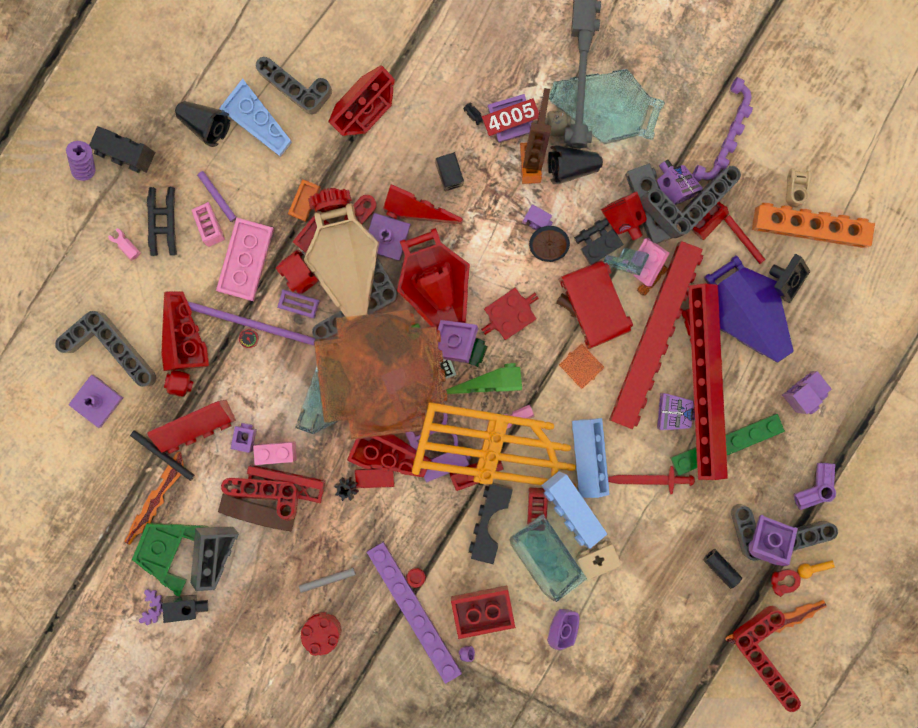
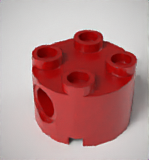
M300 250L294 251L282 260L276 267V270L282 277H286L288 280L286 284L292 292L296 291L298 294H303L318 283L319 279L302 258L304 254Z
M327 612L313 614L308 618L301 630L300 638L302 645L313 656L330 653L335 649L340 640L342 632L340 622L334 615H330Z

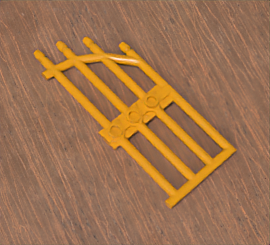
M429 402L412 473L419 475L422 468L474 476L473 481L480 484H492L493 479L543 485L549 479L496 471L498 460L551 468V477L559 469L575 471L576 465L558 462L555 450L566 452L571 450V446L549 440L542 429L553 430L554 424L551 422ZM435 412L489 420L486 431L432 422ZM508 423L530 427L539 439L507 435ZM430 431L482 438L484 441L482 449L479 450L428 442ZM503 442L546 448L550 460L500 452ZM425 450L479 457L477 468L423 461Z

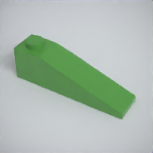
M516 363L504 364V368L496 369L444 390V394L522 390L520 367H516Z

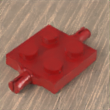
M514 287L485 307L484 310L489 316L490 323L481 328L483 333L486 335L495 329L502 335L504 340H507L535 321L537 318L531 311L530 304L539 299L536 296L537 294L534 292L525 299Z

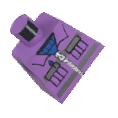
M669 159L659 165L664 174L657 179V183L674 205L690 200L703 189L686 166L681 165L674 168Z
M660 393L657 429L691 428L692 420H695L694 401Z

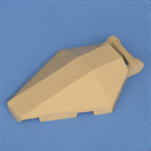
M352 203L347 204L346 207L323 213L321 211L315 212L317 229L305 255L304 262L314 272L322 287L335 305L340 308L347 320L367 316L379 241L356 219ZM348 215L349 220L324 225V220Z

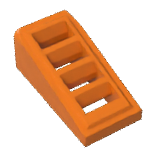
M520 143L522 184L541 183L542 171L523 168L527 143Z

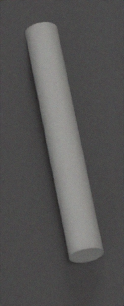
M354 568L299 585L301 593L354 576L356 572Z

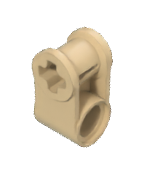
M793 168L789 170L786 202L789 206L798 207L807 201L812 177L811 171L800 172L795 171ZM794 193L800 196V201L795 200Z

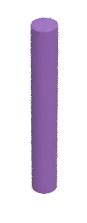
M204 171L200 172L197 175L230 222L234 221L237 218Z

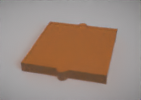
M582 343L572 353L569 352L568 356L559 364L581 389L591 380H595V376L605 368Z

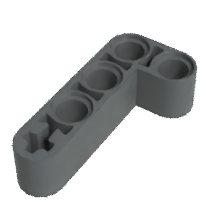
M260 57L256 62V69L260 75L308 114H316L332 94V88L324 78L316 79L307 89L270 58ZM269 66V68L272 71V74L267 69H263V67ZM278 77H285L283 83H276ZM321 85L327 86L326 91L322 93L318 92V88ZM294 88L300 89L298 95H291ZM309 100L315 101L314 106L310 108L306 107V103Z

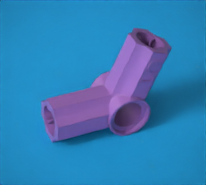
M817 463L816 485L794 493L795 503L800 510L834 500L836 497V490L834 488L835 464ZM823 488H827L828 493L825 497H822L821 491Z

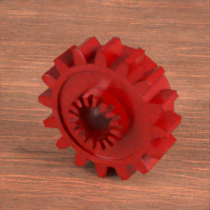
M336 188L321 190L320 193H315L308 198L311 210L315 209V212L321 211L322 213L346 207L352 201L349 190H339Z

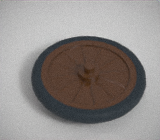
M544 226L537 229L529 241L531 253L537 259L545 262H554L563 258L570 247L568 235L564 230L556 226Z

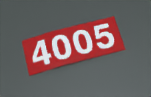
M534 98L482 116L488 135L492 136L512 127L538 119L539 111Z

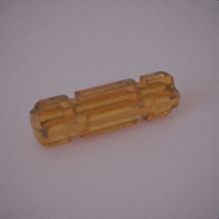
M663 265L653 285L641 284L637 288L638 293L645 296L650 291L649 289L653 288L660 280L661 275L668 271V268Z

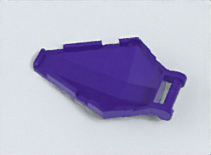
M735 255L731 258L730 262L711 275L707 274L704 276L707 284H716L715 280L734 267L738 270L718 284L720 330L735 337L739 342L759 354L765 355L778 363L792 354L794 350L781 296L774 287L777 281L744 267L739 257Z

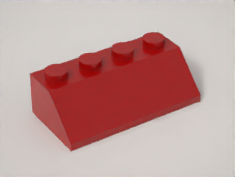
M220 400L149 431L147 435L161 453L168 451L171 454L180 450L179 446L184 443L186 446L196 443V438L202 435L203 438H207L215 434L214 430L218 428L222 431L231 427V423L236 420L228 401Z

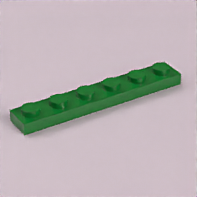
M773 414L726 434L727 456L785 432L778 414ZM696 447L670 457L678 476L697 468Z

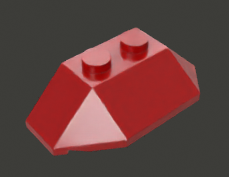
M382 65L361 76L335 104L328 122L342 136L366 134L392 106L395 79Z

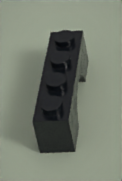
M496 483L485 486L483 497L486 498L485 503L480 505L478 516H481L480 523L475 524L473 534L476 535L475 542L471 541L468 553H471V559L494 564L498 543L492 539L488 532V522L497 511L508 509L513 491L511 487Z

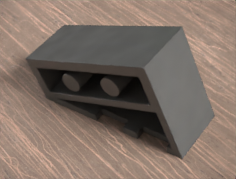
M234 527L195 528L190 580L195 591L216 589L224 571L225 562L232 552L231 548L235 539L237 540L239 536Z

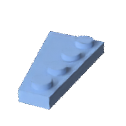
M242 78L219 109L229 113V117L281 157L292 141Z

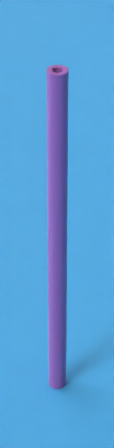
M188 302L192 311L313 346L321 347L322 341L310 336Z

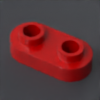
M371 195L361 196L353 205L355 216L358 217V221L362 225L377 208V203ZM366 202L371 203L368 209L364 208ZM345 215L344 220H349L348 215Z

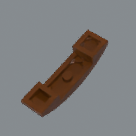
M224 493L222 494L218 509L219 513L238 520L292 532L295 518L290 521L283 520L278 516L277 509L242 500V498L230 497ZM282 510L283 516H288L291 511Z

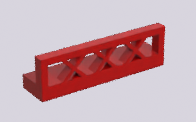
M256 465L248 466V479H253V475L268 481L278 480L297 484L302 488L298 499L316 503L322 502L326 480ZM250 484L247 488L255 489V486ZM268 486L265 492L273 493L274 489L272 486ZM288 487L284 495L290 497L293 493ZM310 487L320 489L318 498L310 497L307 489Z

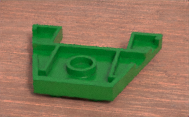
M147 523L132 561L157 578L162 585L168 587L176 596L180 597L187 579L169 573V568L182 537L194 541L195 528L208 526Z

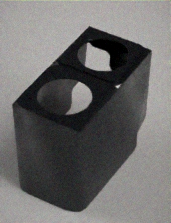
M455 152L437 157L435 164L444 191L462 187L464 179Z

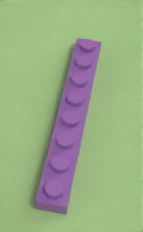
M384 541L368 550L367 554L444 683L446 684L461 675L460 668L411 586L407 583L405 576Z

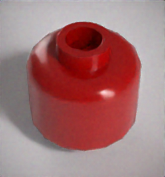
M177 370L171 371L170 374L167 373L164 388L168 394L184 397L187 391L191 392L193 381L190 380L189 373Z

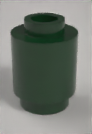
M478 338L475 339L468 364L479 367L488 348L485 345L486 341Z

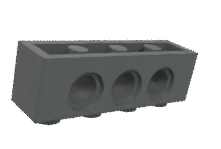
M650 163L629 170L625 174L631 192L637 191L640 200L645 193L649 192L642 189V182H647L650 185V190L660 189L655 180L657 178L654 167L651 168ZM644 209L647 220L643 223L647 237L656 244L672 239L662 227H657L654 224L653 217ZM664 210V215L668 217V213Z

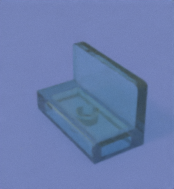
M624 248L619 258L606 255L603 262L608 263V265L616 270L640 275L649 254Z

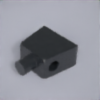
M197 595L166 596L162 603L163 623L196 619L198 612H208V600L197 601Z

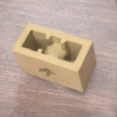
M607 541L596 544L594 549L589 550L587 548L578 552L579 555L575 556L586 581L622 566L611 542L607 543ZM597 555L600 557L599 563L595 561V556Z

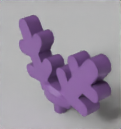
M147 589L144 591V594L147 596L145 601L151 600L152 603L149 606H156L157 609L155 611L151 608L148 610L149 613L143 612V617L139 619V623L145 622L146 625H150L151 619L153 623H156L158 616L163 612L162 595L156 597V590L151 591Z

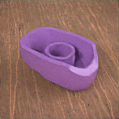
M559 609L556 612L550 625L547 639L551 648L563 650L574 646L580 619L577 612L568 609Z

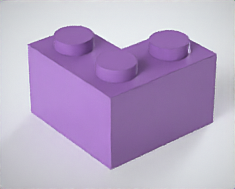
M811 371L783 393L782 396L796 413L813 414L820 408L819 405L823 402L822 400L828 397V392L832 389L818 371Z

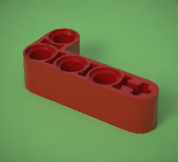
M226 478L221 484L222 492L230 497L278 501L277 514L283 520L290 521L297 514L299 490L290 482ZM233 484L236 487H240V490L231 489L230 491L228 489V486H231ZM254 484V492L247 494L246 489L248 485ZM268 486L274 487V492L271 495H266L265 493ZM288 487H292L294 490L290 497L284 495ZM284 507H291L290 515L283 516L282 510Z

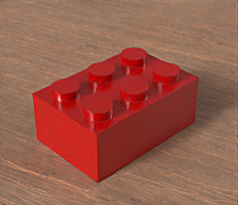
M507 585L451 596L458 639L516 628Z

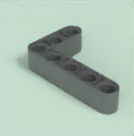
M729 166L722 170L682 211L674 205L663 191L657 188L645 193L641 197V203L643 208L670 237L679 238L689 233L740 180L741 173L735 166ZM650 196L654 197L655 203L651 201ZM702 199L705 200L706 206L702 203ZM664 210L668 213V217L664 215ZM677 224L681 227V232L677 229Z
M378 257L372 283L376 291L370 295V300L375 299L377 301L376 308H368L367 316L347 320L342 311H339L313 327L312 334L315 339L326 341L397 300L398 293ZM376 274H384V281L382 283L375 282ZM386 290H392L394 292V296L391 300H386L384 298V292ZM335 319H343V326L341 328L334 326ZM320 327H325L327 334L320 338L317 331Z
M89 311L59 336L55 342V347L59 352L74 353L95 335L138 386H151L156 382L155 372L103 312ZM95 315H98L99 322L95 325L93 318ZM81 327H83L85 331L82 337H80L79 335V329ZM108 329L112 333L109 339H107L105 336V333ZM66 340H69L70 347L68 349L64 347V343ZM120 344L124 346V351L121 354L117 349ZM133 358L136 360L135 368L130 366V360ZM144 373H147L149 376L147 383H144L142 380Z
M737 504L733 506L731 516L741 552L752 561L761 560L748 554V546L750 541L753 540L756 529L753 512L749 507ZM741 509L746 511L743 518L738 517V512ZM819 521L797 527L793 551L835 539L838 535L837 527L827 521ZM826 526H829V533L824 535V528ZM746 528H750V535L744 537L743 531ZM810 531L811 537L805 540V533Z

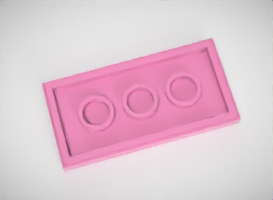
M236 218L216 291L254 301L274 232L273 227Z

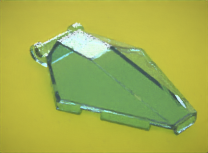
M628 69L612 71V73L586 75L583 124L587 125L588 131H592V135L603 144L635 136H642L653 140L660 110L664 107L665 101L650 97ZM578 77L554 81L549 101L562 111H565L575 121ZM652 105L654 107L646 130L642 129L648 107Z

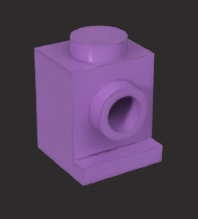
M532 204L522 224L526 225L528 222L530 223L529 227L534 230L544 226H551L553 223L550 220L552 215Z
M247 423L235 426L231 449L248 453L253 452L257 429H253V425ZM244 433L248 434V440L243 439Z

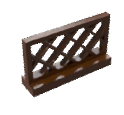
M544 88L537 123L531 122L523 168L542 171L552 127L551 125H545L550 89Z

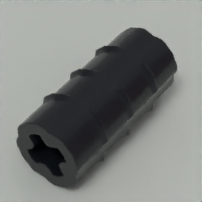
M716 549L706 554L703 561L730 589L736 587L741 582V575Z

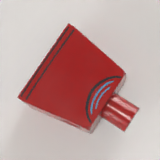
M637 191L613 201L601 209L617 234L628 231L632 241L643 236L639 225L644 223L647 217Z

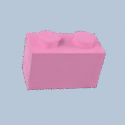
M295 441L257 444L253 446L255 465L288 463L297 460Z

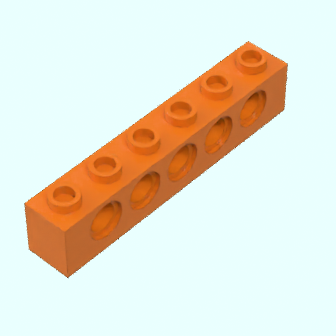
M762 203V205L755 207L752 230L860 248L872 246L875 223L869 222V219L857 218V220H852L847 215L834 217L828 212L815 214L811 213L812 210L809 209L796 211L792 210L793 207L790 206L777 208L773 207L774 204ZM772 214L778 216V223L772 221ZM792 217L797 219V226L791 224ZM811 220L816 222V229L810 227ZM830 223L834 224L835 232L830 231ZM849 226L854 229L853 236L848 232Z

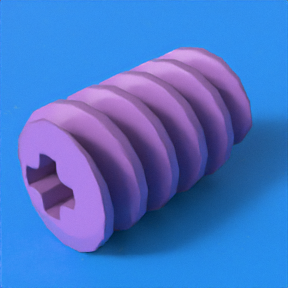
M73 141L68 144L66 154L72 176L80 181L91 179L96 171L91 147L83 141Z

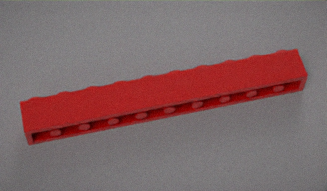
M683 241L677 244L609 421L630 429L638 426L641 418L639 412L641 408L644 409L648 400L646 394L648 390L651 391L655 382V380H652L653 376L660 370L662 362H659L660 358L667 352L669 346L666 344L667 340L674 334L676 328L673 326L674 322L681 316L683 309L680 307L682 302L688 298L689 291L687 289L689 284H692L695 280L697 273L694 271L696 266H699L702 262L704 255L701 253L703 249Z
M707 283L689 285L698 480L728 479L718 285Z

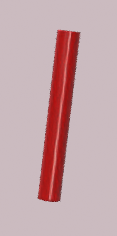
M730 215L727 216L724 221L759 264L764 262L766 259L733 218Z

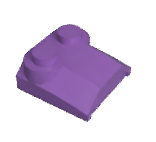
M760 515L753 540L750 541L748 546L749 552L752 556L769 563L788 566L790 565L798 528H793Z

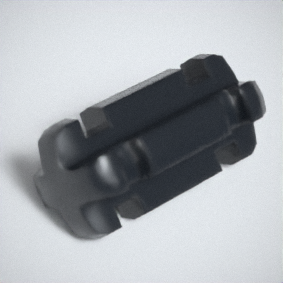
M471 102L465 105L463 108L464 112L467 111V115L473 121H476V125H480L483 122L481 113L475 106H472Z

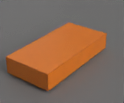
M302 179L288 215L306 222L311 212L308 198L315 193H319L321 187Z

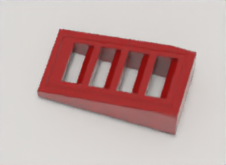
M529 488L527 528L546 529L548 499L544 495L545 490L543 488ZM532 503H543V506L532 505ZM532 511H543V513H532ZM532 518L542 519V521H531V520H532Z

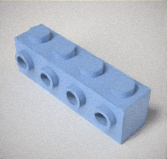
M602 418L572 421L579 493L582 498H599L610 495Z
M558 471L541 485L545 490V497L555 504L554 510L560 517H564L566 520L564 524L571 532L575 533L576 536L574 538L580 546L584 545L591 549L607 535V532L567 474Z

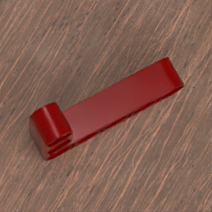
M768 606L733 632V640L782 706L789 712H796L801 706L800 699L758 645L759 642L785 623V616L776 606ZM778 613L777 619L770 620L772 614ZM757 625H763L760 631H754ZM742 636H747V640L745 642H739V639ZM753 652H759L757 657H750ZM765 667H770L769 672L763 673L762 671ZM782 682L779 688H774L776 683ZM788 698H794L791 703H786Z

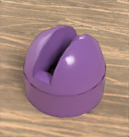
M472 646L462 647L459 650L460 659L465 662H472L475 657L474 648Z

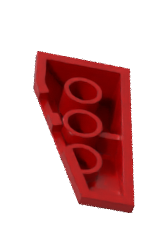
M390 185L383 207L388 217L393 219L399 217L401 219L462 224L463 218L443 208L438 207L436 209L427 200L421 199L418 201L414 194L395 185Z
M183 291L164 292L161 349L163 371H178L209 366L207 346L200 338L198 333L200 330L192 319V311Z
M367 420L362 425L347 458V461L364 469H382L384 472L395 471L410 476L424 477L428 470L421 468L419 475L413 474L412 468L417 450L386 429ZM425 455L423 457V461H432Z

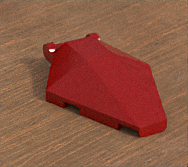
M436 228L415 238L401 240L400 244L405 257L397 291L436 332L441 320L466 323L470 264L441 242ZM434 239L435 244L410 253V247ZM439 262L444 264L449 262L452 268L454 303L451 304L452 307L445 311L435 309L414 287L411 281L414 274L418 272L421 275L423 274L422 269Z

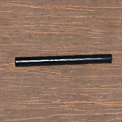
M135 430L130 434V437L189 481L193 480L195 475L165 452L161 453L156 445Z

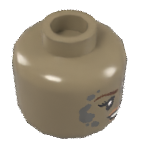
M549 111L547 113L545 125L552 126L550 136H564L565 127L569 128V125H571L570 115H567L565 111Z

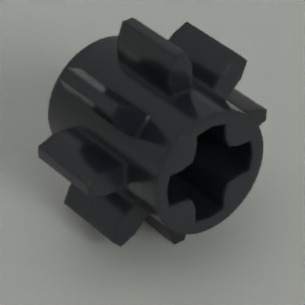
M342 477L339 480L340 483L334 486L337 488L335 495H339L342 501L346 498L351 501L354 495L359 492L356 489L358 482H354L352 477H349L347 480Z

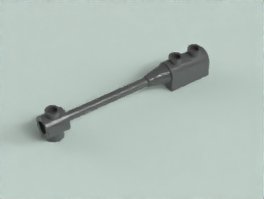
M573 0L571 36L578 37L580 60L575 124L569 125V128L565 127L564 143H568L569 147L577 149L586 148L587 143L592 142V131H588V126L583 124L587 56L595 31H599L600 19H596V13L601 11V1Z

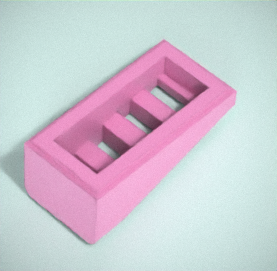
M209 202L192 209L194 219L205 245L210 247L225 240ZM208 211V214L199 217L200 214ZM208 219H211L210 221H208V222L202 224V222H204V221H206V220H208ZM212 226L214 227L210 230L205 231V229L210 228Z

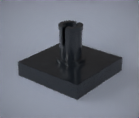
M794 254L786 269L774 264L769 271L771 276L779 279L774 287L781 298L788 303H791L810 273L804 259L797 254Z

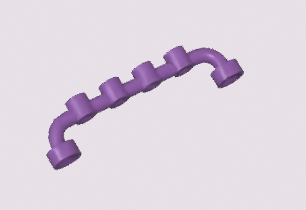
M736 77L733 81L730 91L735 94L742 92L744 99L737 110V115L729 128V133L721 146L722 149L714 162L712 171L705 172L706 168L701 165H697L692 175L698 182L701 179L712 180L719 174L721 169L727 168L730 160L726 159L728 152L733 153L737 146L734 138L736 134L740 136L745 128L742 120L744 117L748 118L753 110V107L749 106L752 98L751 91L744 85L745 80Z

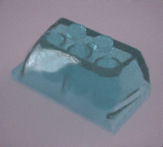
M544 514L538 516L510 537L509 540L512 548L541 591L551 600L559 601L587 579Z

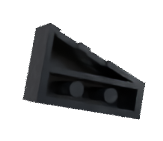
M97 126L89 144L91 149L94 150L93 154L101 158L108 156L112 158L111 162L120 166L123 163L129 165L128 169L136 173H140V171L147 173L156 153L145 144L136 143L127 137H122Z

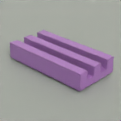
M282 290L277 308L315 319L320 300ZM285 295L313 302L314 305L310 306L287 299ZM283 302L310 309L312 312L307 313L284 306Z

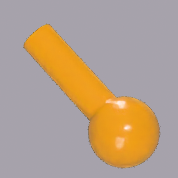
M833 560L811 566L803 563L799 565L797 573L801 578L808 579L813 573L835 568Z

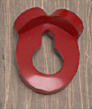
M789 569L774 572L771 578L773 591L780 597L784 593L794 592L801 583L799 574ZM788 575L793 576L795 579L792 586L778 585V582L784 580Z

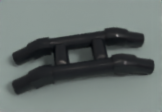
M170 186L167 189L166 207L155 208L156 188L150 187L147 196L150 256L158 255L156 234H167L169 255H177L174 214L175 188ZM156 215H167V227H156Z

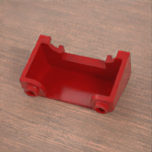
M603 261L559 278L561 287H564L565 290L567 289L565 294L569 298L582 329V335H586L584 336V342L587 349L631 332V327H633L630 316L626 317L609 276L611 274L608 263L604 264Z

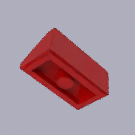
M718 202L693 227L692 231L700 239L705 240L728 216L727 206Z
M375 468L355 469V480L358 482L356 488L395 487L394 471L384 472L382 469Z

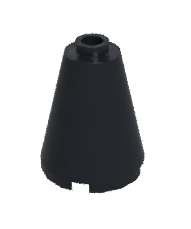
M187 101L179 103L175 108L176 117L202 142L210 147L217 146V141L219 139L223 140L229 131L230 119L227 116L230 115L224 110Z
M556 145L551 146L550 148L553 150L548 153V173L553 175V178L550 179L552 184H562L599 172L603 166V159L597 152Z

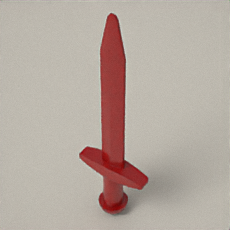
M670 466L668 475H615L608 477V482L615 484L668 485L669 493L673 494L674 484H689V486H692L695 483V478L692 475L674 476L673 466Z

